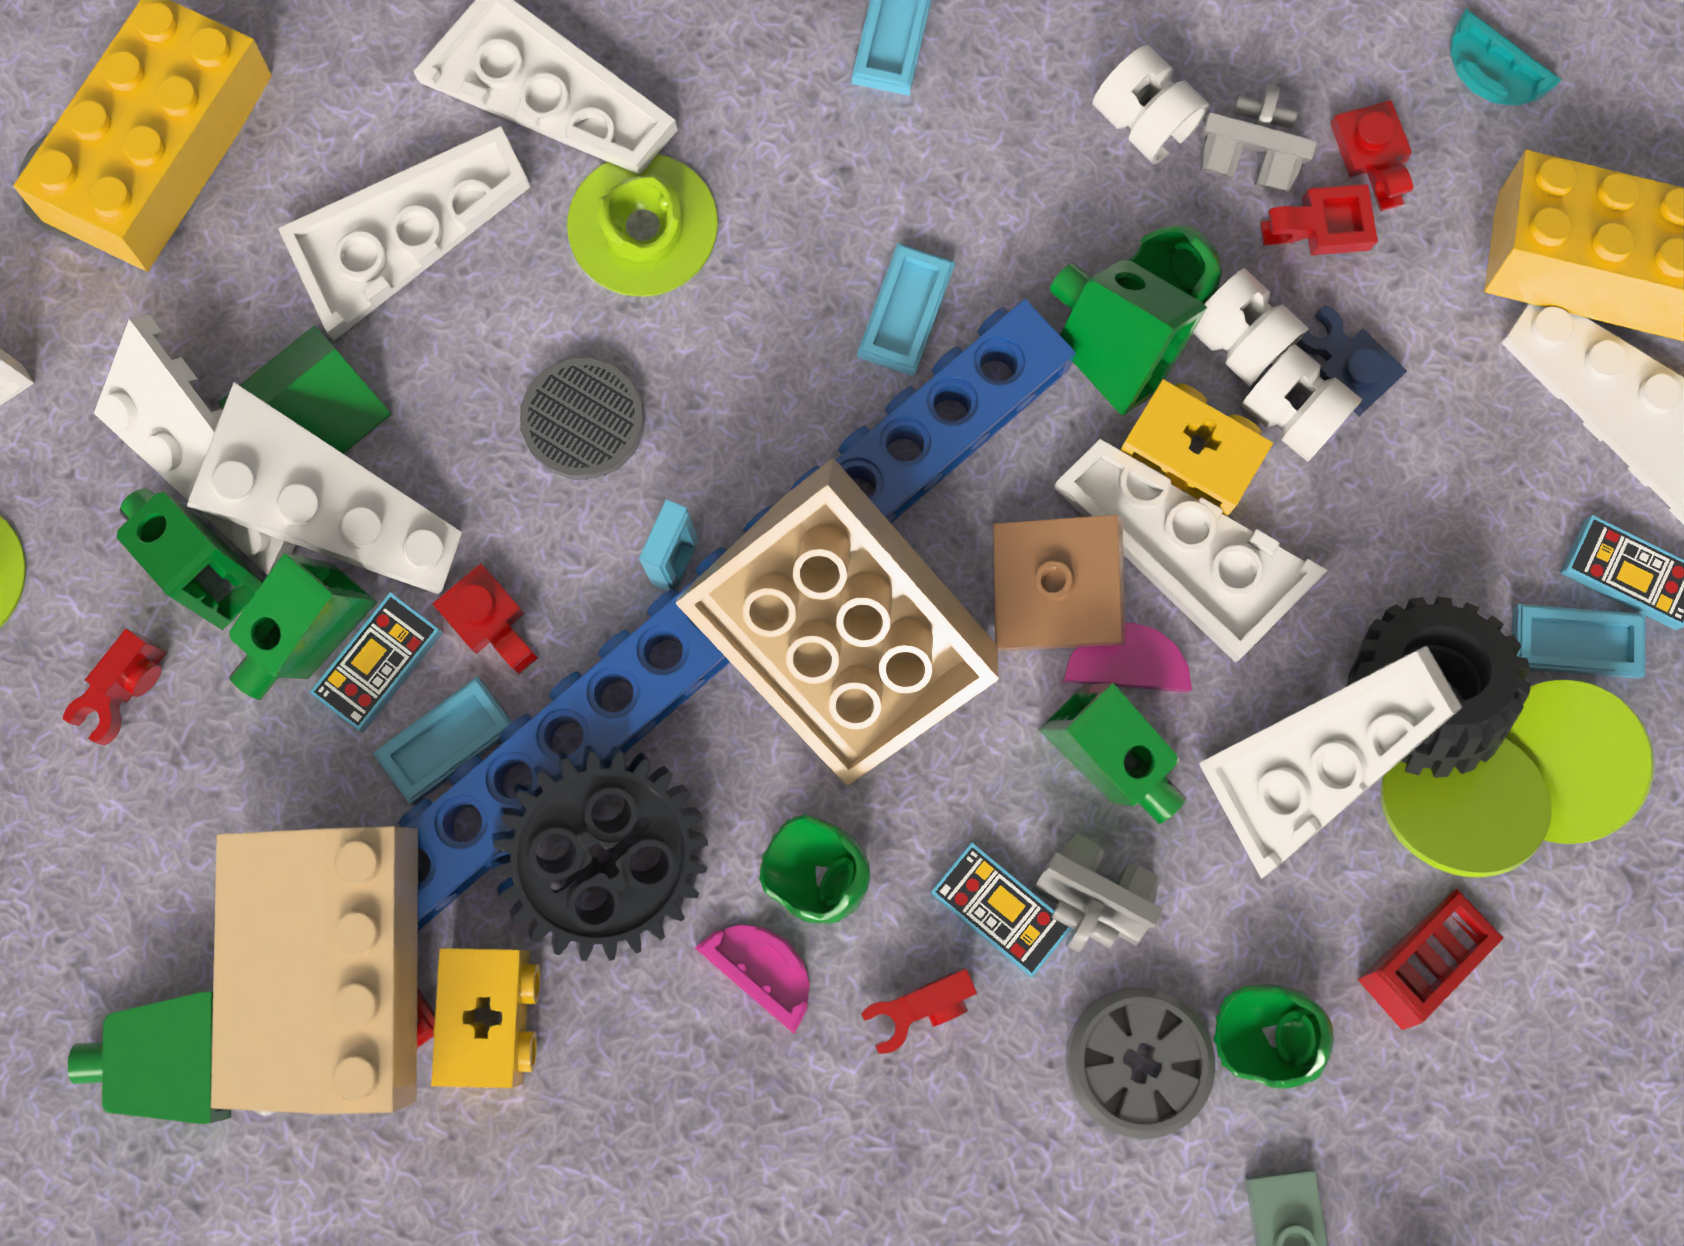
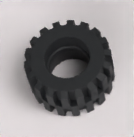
M1423 597L1409 599L1405 610L1397 604L1385 610L1382 620L1375 619L1368 628L1348 675L1349 680L1346 687L1427 646L1446 681L1452 684L1463 697L1464 701H1458L1462 708L1401 760L1406 763L1405 772L1420 775L1423 768H1431L1434 777H1448L1454 766L1461 774L1475 770L1480 760L1486 763L1496 753L1523 710V704L1529 696L1531 683L1525 680L1530 672L1528 658L1516 656L1522 645L1514 634L1508 636L1502 634L1501 629L1504 623L1493 615L1488 619L1483 618L1477 614L1480 607L1468 602L1465 603L1463 608L1452 605V598L1437 597L1434 604H1427Z

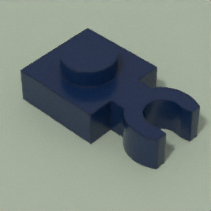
M1324 305L1319 309L1315 317L1326 327L1327 336L1316 338L1307 331L1296 345L1305 353L1321 355L1327 361L1320 368V378L1325 381L1336 377L1363 399L1354 409V412L1360 417L1407 370L1364 328L1350 340L1343 333V322L1339 314L1334 309Z

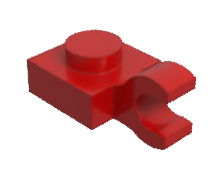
M1392 100L1334 115L1330 125L1349 178L1367 173L1380 211L1404 205L1401 194L1412 192L1414 187L1410 173L1402 163L1407 162L1412 154V150Z
M1368 184L1310 188L1301 199L1303 207L1280 206L1271 208L1268 211L1269 221L1260 222L1263 246L1290 244L1302 239H1308L1311 256L1370 251L1378 242Z
M482 563L432 603L475 654L491 643L500 656L518 674H521L538 659L511 627L525 613Z
M125 628L84 681L90 684L89 688L67 706L62 719L69 724L80 726L90 713L96 711L99 715V724L92 731L88 739L93 743L104 746L109 744L116 738L121 729V703H128L132 696L139 697L144 695L155 685L162 672V668L158 664L167 652L149 638Z
M962 968L894 1000L874 1002L868 1005L861 1014L864 1021L873 1019L877 1015H887L894 1021L895 1030L893 1035L889 1039L875 1044L878 1054H887L903 1045L908 1034V1028L912 1022L927 1016L932 1027L948 1022L968 1012L969 1010L964 1000L978 993L967 969Z

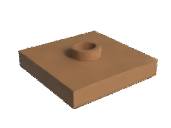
M1119 515L993 524L995 643L998 645V650L1126 645L1123 519Z

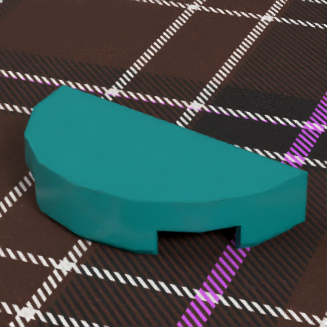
M1467 8L1465 9L1451 34L1450 57L1457 76L1474 94L1495 104L1519 106L1540 100L1562 81L1561 78Z

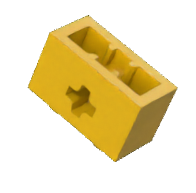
M1163 379L1120 451L1171 479V485L1197 500L1202 497L1223 509L1222 514L1228 516L1237 506L1272 447L1273 442L1261 436V429L1249 419L1239 415L1227 416L1207 405L1205 396L1195 388L1182 383L1173 385ZM1195 435L1205 440L1200 454L1193 453L1188 449Z
M439 948L431 1086L514 1088L523 1084L524 1072L534 1071L537 1057V1035L535 1031H526L527 1004H537L539 999L540 966L539 964H529L530 950ZM490 997L491 1010L502 1011L503 1019L501 1024L491 1026L488 1036H486V1024L475 1022L474 1015L477 1009L487 1007L488 998Z

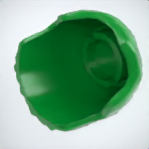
M1172 225L1158 228L1141 238V245L1135 255L1128 259L1201 301L1203 304L1219 288L1222 268L1218 251L1205 234L1191 226Z
M808 814L794 816L792 819H787L780 826L779 831L772 836L771 842L762 854L759 870V881L762 884L763 891L770 898L783 905L798 919L819 925L823 923L834 924L853 914L860 907L868 891L871 877L869 860L857 840L844 829ZM816 866L828 868L822 878L820 887L817 885Z
M1273 984L1245 985L1224 997V1002L1220 1005V1013L1215 1018L1217 1025L1213 1041L1217 1046V1053L1221 1059L1222 1066L1226 1067L1235 1077L1256 1081L1271 1088L1292 1089L1315 1081L1321 1077L1333 1052V1025L1325 1010L1303 992L1286 986ZM1277 1025L1275 1033L1276 1047L1270 1045L1262 1028Z

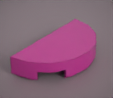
M1133 622L1125 623L1126 645L1077 647L1068 659L1062 681L1090 685L1113 683L1116 687L1184 693L1192 691L1189 666L1177 645L1157 629Z
M736 925L713 932L695 947L698 952L795 1034L807 1011L810 984L804 962L788 940L765 927Z

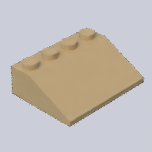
M834 458L783 496L676 600L679 608L847 786L999 679L998 645Z
M368 827L217 834L211 1108L308 1114L393 1113L417 1102L418 829Z

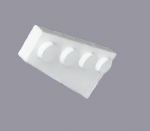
M475 0L413 71L419 83L639 175L678 131L675 119L514 0Z
M500 126L278 228L327 334L335 341L528 190L530 185Z
M1526 303L1501 343L1557 399H1562L1584 421L1582 424L1599 441L1603 440L1629 466L1627 469L1645 487L1649 486L1670 507L1669 511L1684 525V377L1586 317L1567 313L1558 307L1546 308Z
M149 314L129 319L94 414L186 500H189L222 411L220 409L211 412L192 388L197 377L182 357L174 360L169 357L157 341L162 331ZM199 511L267 575L284 553L292 554L296 544Z
M236 383L232 385L187 507L436 594L443 590L462 534L460 530Z
M1101 439L1059 478L1054 486V489L1083 517L1119 515L1123 519V555L1235 663L1328 571L1309 559L1303 561L1279 547L1280 542L1257 529L1253 532L1223 515V509L1201 497L1197 500L1171 485V479Z
M1425 646L1200 762L1199 765L1262 879L1289 858L1462 707L1429 649Z

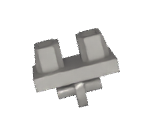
M1267 84L1260 101L1240 95L1237 98L1233 113L1253 118V124L1212 112L1208 114L1207 119H1204L1199 137L1206 138L1202 149L1201 171L1206 173L1215 172L1218 176L1232 179L1243 148L1264 154L1255 186L1265 189L1273 188L1276 192L1286 194L1299 174L1301 165H1305L1312 160L1318 141L1269 128L1270 124H1275L1292 129L1298 111L1277 106L1280 87Z
M1075 834L1060 854L1055 852L1041 871L1032 891L1055 902L1057 905L1051 917L1072 928L1066 943L1067 948L1079 953L1089 938L1111 948L1117 936L1136 946L1149 928L1153 929L1156 926L1163 908L1154 904L1160 878L1139 865L1130 864L1121 872L1117 883L1095 873L1105 851L1099 844L1080 834Z

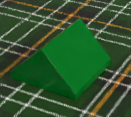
M315 325L239 385L342 454L346 453L392 415ZM227 394L218 402L222 410L224 409L229 394Z

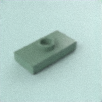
M1303 1169L1245 1177L1256 1246H1328L1314 1170Z

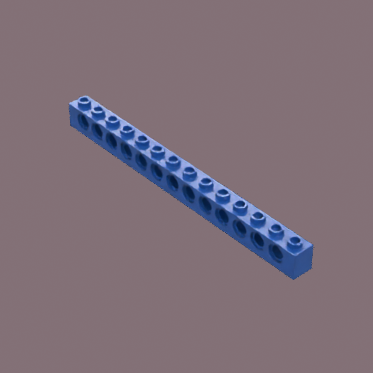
M1026 299L1021 301L1010 312L1005 307L996 310L979 327L977 333L980 337L964 351L959 346L949 350L933 366L931 372L934 376L918 390L913 386H908L902 390L885 408L888 416L871 430L865 425L861 426L850 434L838 448L841 456L836 459L837 463L851 479H863L873 486L875 493L869 499L891 524L1070 370L1076 352ZM999 361L1011 369L1013 376L1007 380L995 381L988 378L983 373L981 367L987 362ZM954 400L965 407L967 415L957 421H948L941 418L936 413L934 407L942 401ZM908 439L916 443L922 453L912 461L903 462L893 458L887 448L896 440ZM815 466L808 470L795 482L791 490L820 467ZM768 506L756 514L746 524L743 532L746 533L772 506ZM720 547L709 554L696 568V574L700 577L727 550L724 547ZM692 583L680 593L676 588H672L662 594L647 610V614L651 618L631 634L625 629L614 635L599 650L598 655L601 660L583 676L578 671H575L562 679L548 695L552 700L550 704L534 717L526 713L514 720L499 736L503 743L484 760L480 756H475L465 762L450 776L449 782L453 786L435 802H432L429 798L419 802L401 817L398 822L400 827L418 829V850L423 849L431 862L429 875L422 883L418 884L417 932L491 869L492 860L509 854L493 847L491 838L493 833L512 831V828L501 820L499 814L501 807L520 810L523 806L518 798H509L504 791V778L511 768L521 764L528 765L533 774V782L530 789L534 791L540 786L534 767L540 765L552 776L559 773V754H556L552 742L556 730L566 723H578L583 730V740L580 747L567 755L574 766L583 764L585 748L590 745L594 749L599 762L606 763L613 746H619L623 754H625L730 663L725 655L676 604L677 598ZM664 640H673L680 643L683 647V653L680 661L675 666L669 669H657L650 665V653L657 643ZM616 681L630 683L633 687V697L630 704L618 712L604 710L601 704V697L605 688ZM476 807L482 817L481 829L473 839L461 842L454 832L455 819L465 808Z

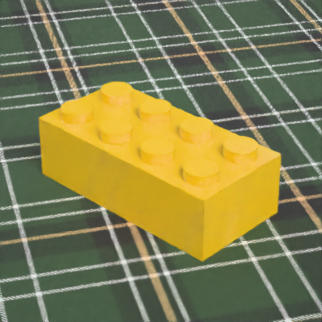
M140 0L13 187L41 221L148 272L237 137L272 77L255 40L171 0Z
M1525 150L1498 194L1484 292L1546 308L1558 307L1570 314L1684 341V188Z

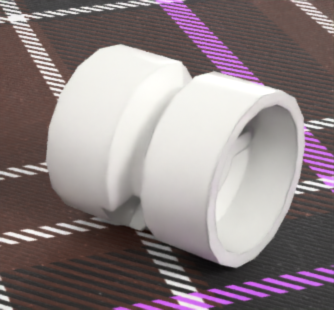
M1144 45L1125 58L1107 77L1096 93L1093 105L1117 129L1129 127V141L1152 164H1156L1169 154L1163 147L1166 140L1172 135L1179 143H1182L1203 120L1210 105L1185 80L1173 83L1171 81L1173 75L1172 67L1149 45ZM1150 97L1151 100L1143 107L1141 104Z
M1243 268L1232 276L1204 304L1208 308L1193 333L1212 351L1224 349L1227 352L1225 364L1249 387H1252L1267 373L1265 369L1270 364L1273 366L1293 343L1296 345L1309 328L1285 305L1272 307L1268 303L1270 291L1247 269Z
M1293 343L1253 388L1240 406L1266 428L1279 425L1282 428L1281 440L1308 462L1363 399L1336 377L1325 381L1320 378L1321 365ZM1293 388L1308 397V400L1298 411L1285 399Z

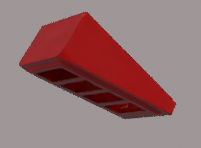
M1455 889L1357 980L1399 1028L1405 1030L1422 1024L1504 937L1458 889ZM1454 911L1473 931L1471 932L1453 918L1475 942L1469 950L1443 925ZM1431 935L1456 960L1451 967L1426 942ZM1413 953L1437 979L1433 984L1430 985L1407 961Z

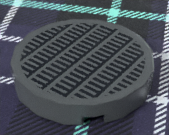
M593 357L568 358L547 367L529 385L520 406V430L532 456L549 472L571 480H588V478L605 476L619 470L636 453L644 433L643 404L632 380L615 365Z

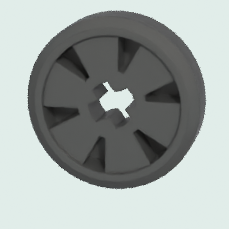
M1125 988L1098 998L1079 1016L1072 1028L1067 1043L1066 1071L1074 1096L1086 1113L1096 1122L1119 1135L1136 1139H1152L1180 1130L1190 1123L1202 1110L1209 1098L1214 1083L1215 1054L1211 1038L1204 1024L1185 1003L1174 996L1158 990ZM1139 1043H1146L1150 1046L1148 1057L1157 1061L1156 1070L1152 1076L1142 1073L1141 1081H1133L1130 1079L1132 1068L1123 1063L1124 1055L1127 1049L1138 1052Z

